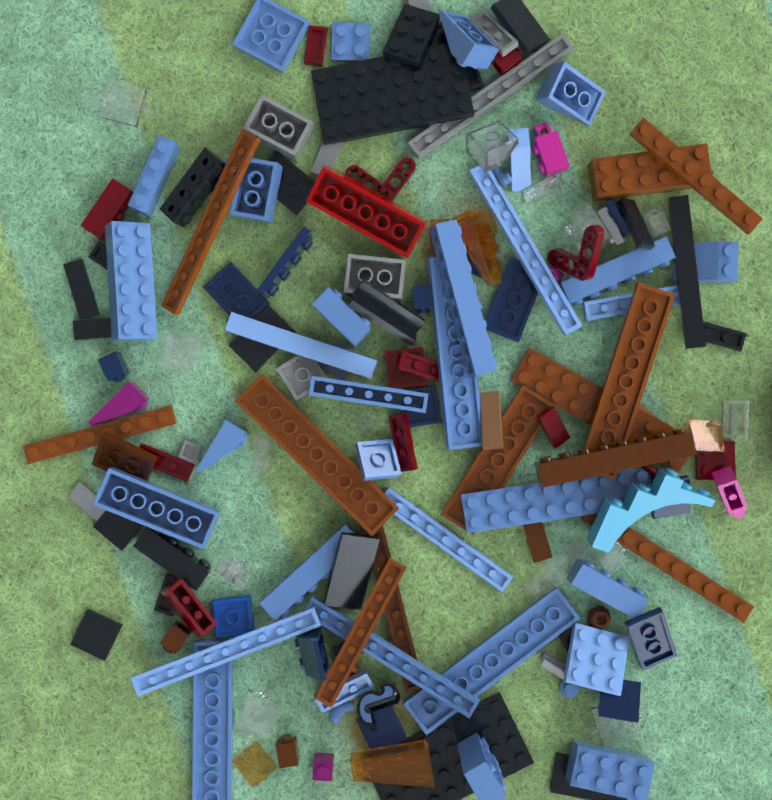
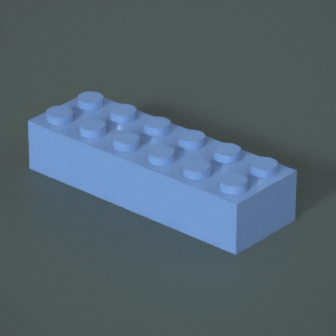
M111 221L105 225L112 341H151L157 339L150 223Z
M114 467L108 468L92 504L201 549L206 547L221 512L218 509Z

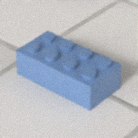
M475 733L459 742L457 747L463 773L478 800L507 799L504 791L507 787L504 783L501 769L498 766L499 763L494 754H491L485 738H480L478 733Z
M573 739L565 779L570 786L631 800H648L655 763L646 755Z

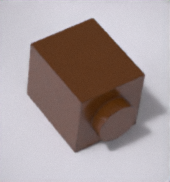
M176 621L160 644L168 653L176 654L192 631L179 621Z
M291 734L282 735L276 743L279 768L298 766L300 755L297 736L292 737Z

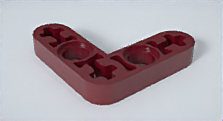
M409 157L403 158L383 184L357 165L349 166L345 175L351 177L350 171L355 172L357 170V175L361 179L363 175L366 176L361 181L362 185L368 181L373 182L375 185L373 191L376 192L378 187H380L379 192L383 195L388 193V199L393 201L414 174L416 164ZM411 163L410 168L412 170L407 169L404 173V176L407 177L404 178L400 174L404 169L403 164ZM353 177V180L360 182L358 178ZM392 178H399L401 185L398 187L392 186L390 183Z
M591 225L585 229L578 256L562 248L550 250L548 253L549 263L580 281L592 279L595 275L604 239L603 228L600 225ZM588 248L592 251L591 258L587 255ZM570 259H571L572 262H573V268H572V269L569 267V260H570Z

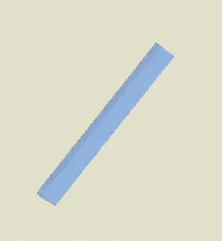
M231 312L225 328L227 332L370 380L377 364L376 360Z
M390 487L386 490L385 494L399 507L394 513L395 516L499 591L503 592L513 578L511 574Z

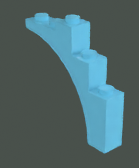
M659 468L650 487L642 483L639 485L632 483L623 502L615 498L612 500L605 498L586 539L591 547L610 552L621 534L636 520L651 511L682 503L712 507L715 499L709 495V491L703 488H698V490L692 488V485L684 482L678 476V472L669 468L666 471Z

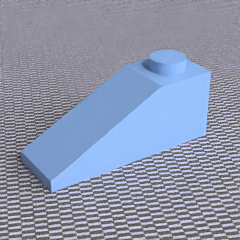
M528 128L509 129L506 140L509 170L512 178V192L530 191L531 167Z

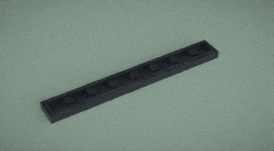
M688 195L669 197L668 207L673 250L676 257L675 267L685 349L706 347L689 197Z

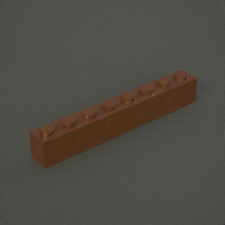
M685 428L673 429V433L670 434L658 432L654 433V437L651 438L640 436L636 437L635 441L632 442L621 440L617 441L616 445L613 446L608 444L598 445L595 450L583 448L577 450L578 453L576 454L565 452L558 454L559 457L551 459V456L539 458L540 461L534 462L538 484L544 488L697 455L693 432L687 431Z

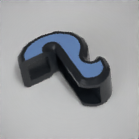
M392 684L381 685V693L374 691L366 692L357 703L358 718L370 731H378L373 712L397 705L400 701V692Z

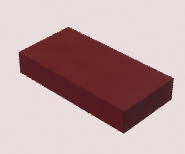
M309 25L304 64L323 67L328 28Z
M550 406L536 416L553 448L556 449L570 439L555 407Z

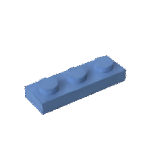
M366 669L348 677L332 708L375 688ZM315 699L322 713L332 709Z

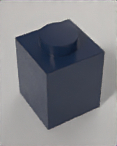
M432 285L412 286L414 311H418V314L430 313V310L434 307Z
M113 352L98 359L107 381L118 383L126 379L125 375L130 374L119 352Z

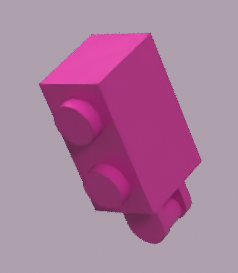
M548 122L534 126L533 129L536 137L533 145H531L533 155L537 156L539 160L537 166L540 174H544V177L547 178L567 171L569 163L557 130L551 132Z
M731 466L711 472L728 514H733L737 519L744 517V509H747L748 506Z

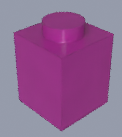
M315 753L312 780L332 781L334 754Z

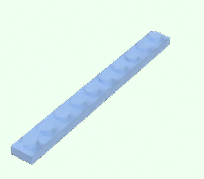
M485 162L469 171L471 179L563 336L582 327L581 322L488 164Z
M313 606L131 677V681L138 697L321 626V623Z

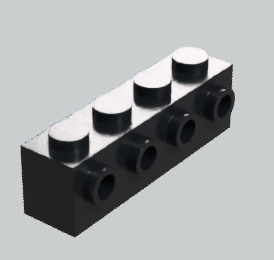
M204 147L160 207V210L173 223L185 227L191 221L196 211L203 205L208 195L214 190L226 163L216 153Z

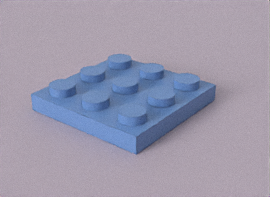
M256 0L232 45L241 52L284 74L309 28L310 21L271 0Z

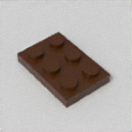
M105 431L101 435L91 465L106 472L108 468L114 467L149 481L158 456Z

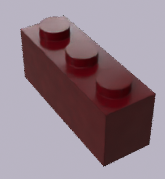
M112 178L80 226L105 242V225L111 221L124 220V213L127 208H130L128 204L133 191Z
M182 578L174 579L160 591L195 636L203 637L217 624Z

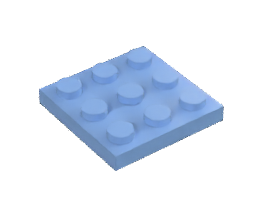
M574 623L563 682L621 696L629 637Z

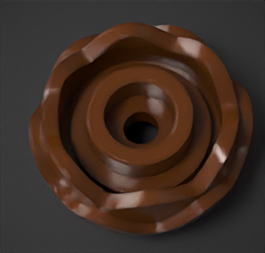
M597 605L588 611L587 622L591 627L603 630L609 626L611 614L605 607Z

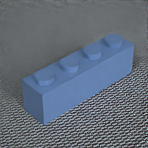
M158 135L128 204L134 211L150 218L152 217L181 150L176 142Z
M579 559L576 560L566 578L570 584L632 618L641 615L649 601L643 595L644 591L635 586L633 589L628 587V583L619 577L617 580L613 579L611 573L602 568L600 571L595 569L596 565L586 559L584 562Z

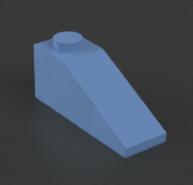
M225 420L196 471H204L238 449L239 446L243 447L248 439V436H246L248 431L229 420Z

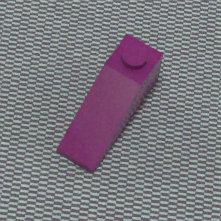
M129 381L88 423L90 425H97L137 411L140 412L148 405L147 401L150 398L134 382Z

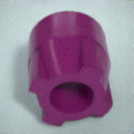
M551 266L549 270L559 284L565 274Z

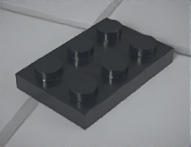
M404 4L382 51L383 56L419 67L440 21V15Z

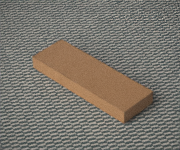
M500 392L480 393L483 449H503Z

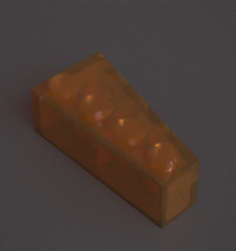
M428 740L351 752L350 764L353 781L435 787Z

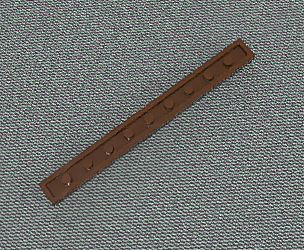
M383 526L373 535L380 539L373 563L377 580L389 558H391ZM364 529L365 535L371 536V535ZM397 585L385 607L393 645L417 660L399 585ZM402 676L405 692L421 689Z

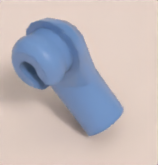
M499 163L490 166L499 184L507 186V184L512 182L509 173L503 175Z
M354 701L345 702L332 708L329 713L331 722L338 724L344 712L354 711Z

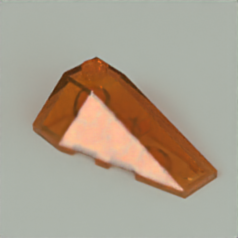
M468 210L452 218V220L457 219L462 230L461 237L466 246L467 254L486 285L501 284V266L496 251L499 250V244L495 241L498 229L491 211Z

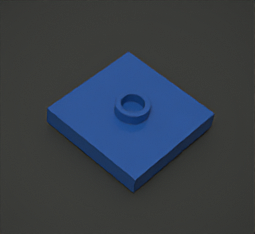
M251 595L212 599L213 618L217 622L214 626L216 639L235 637L255 629Z

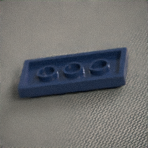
M305 226L302 228L257 290L269 299L270 296L274 297L279 291L278 285L281 281L285 282L290 276L291 272L289 270L293 265L296 267L302 260L301 254L304 250L308 251L312 247L314 242L312 241L313 236L309 229Z
M511 257L486 318V330L518 343L538 291L521 262Z

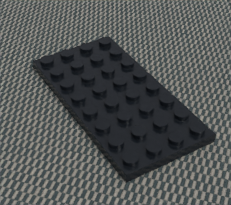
M446 43L427 47L419 67L381 56L311 70L323 144L353 141L474 117L466 67H462L456 62L457 59L451 54L449 45Z
M500 692L480 701L470 718L457 712L427 735L423 730H420L408 736V739L374 756L370 755L362 759L380 800H461L473 794L474 791L463 773L457 744L475 733H478L480 738H485L491 754H494L499 763L498 766L501 769L503 778L534 764Z

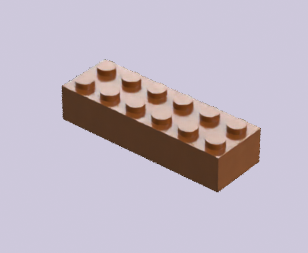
M707 143L679 147L712 175ZM649 151L594 158L588 164L593 202L692 189Z

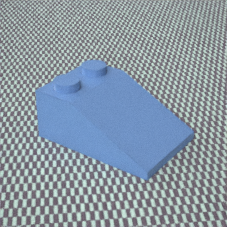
M441 10L439 12L451 54L457 59L456 62L462 67L470 66L474 69H488L499 48L467 16Z
M566 62L551 65L536 100L547 108L587 126H591L606 91Z
M715 241L694 243L699 283L730 284L737 281L738 242ZM675 258L673 259V282H677Z

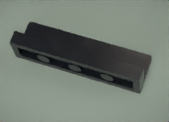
M365 280L350 295L349 307L410 346L416 342V334L425 324V319Z

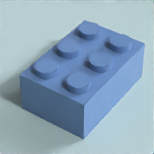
M252 158L232 200L230 214L236 218L273 224L283 167L277 162Z
M328 287L312 305L356 348L371 333V323L364 316L360 318L357 315L358 312L348 306L349 302L345 304L343 296L336 289L332 291Z

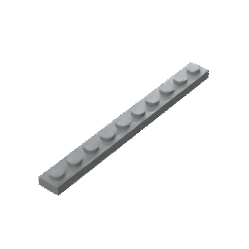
M562 33L471 97L474 117L432 125L410 140L408 146L416 157L421 159L549 69L552 64H556L573 52L574 47Z

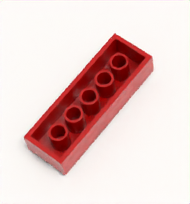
M330 166L322 167L306 200L312 206L406 258L412 254L429 222Z

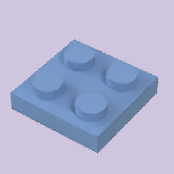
M332 22L331 62H356L369 59L370 23Z
M393 439L364 441L355 444L363 481L400 477L402 473Z

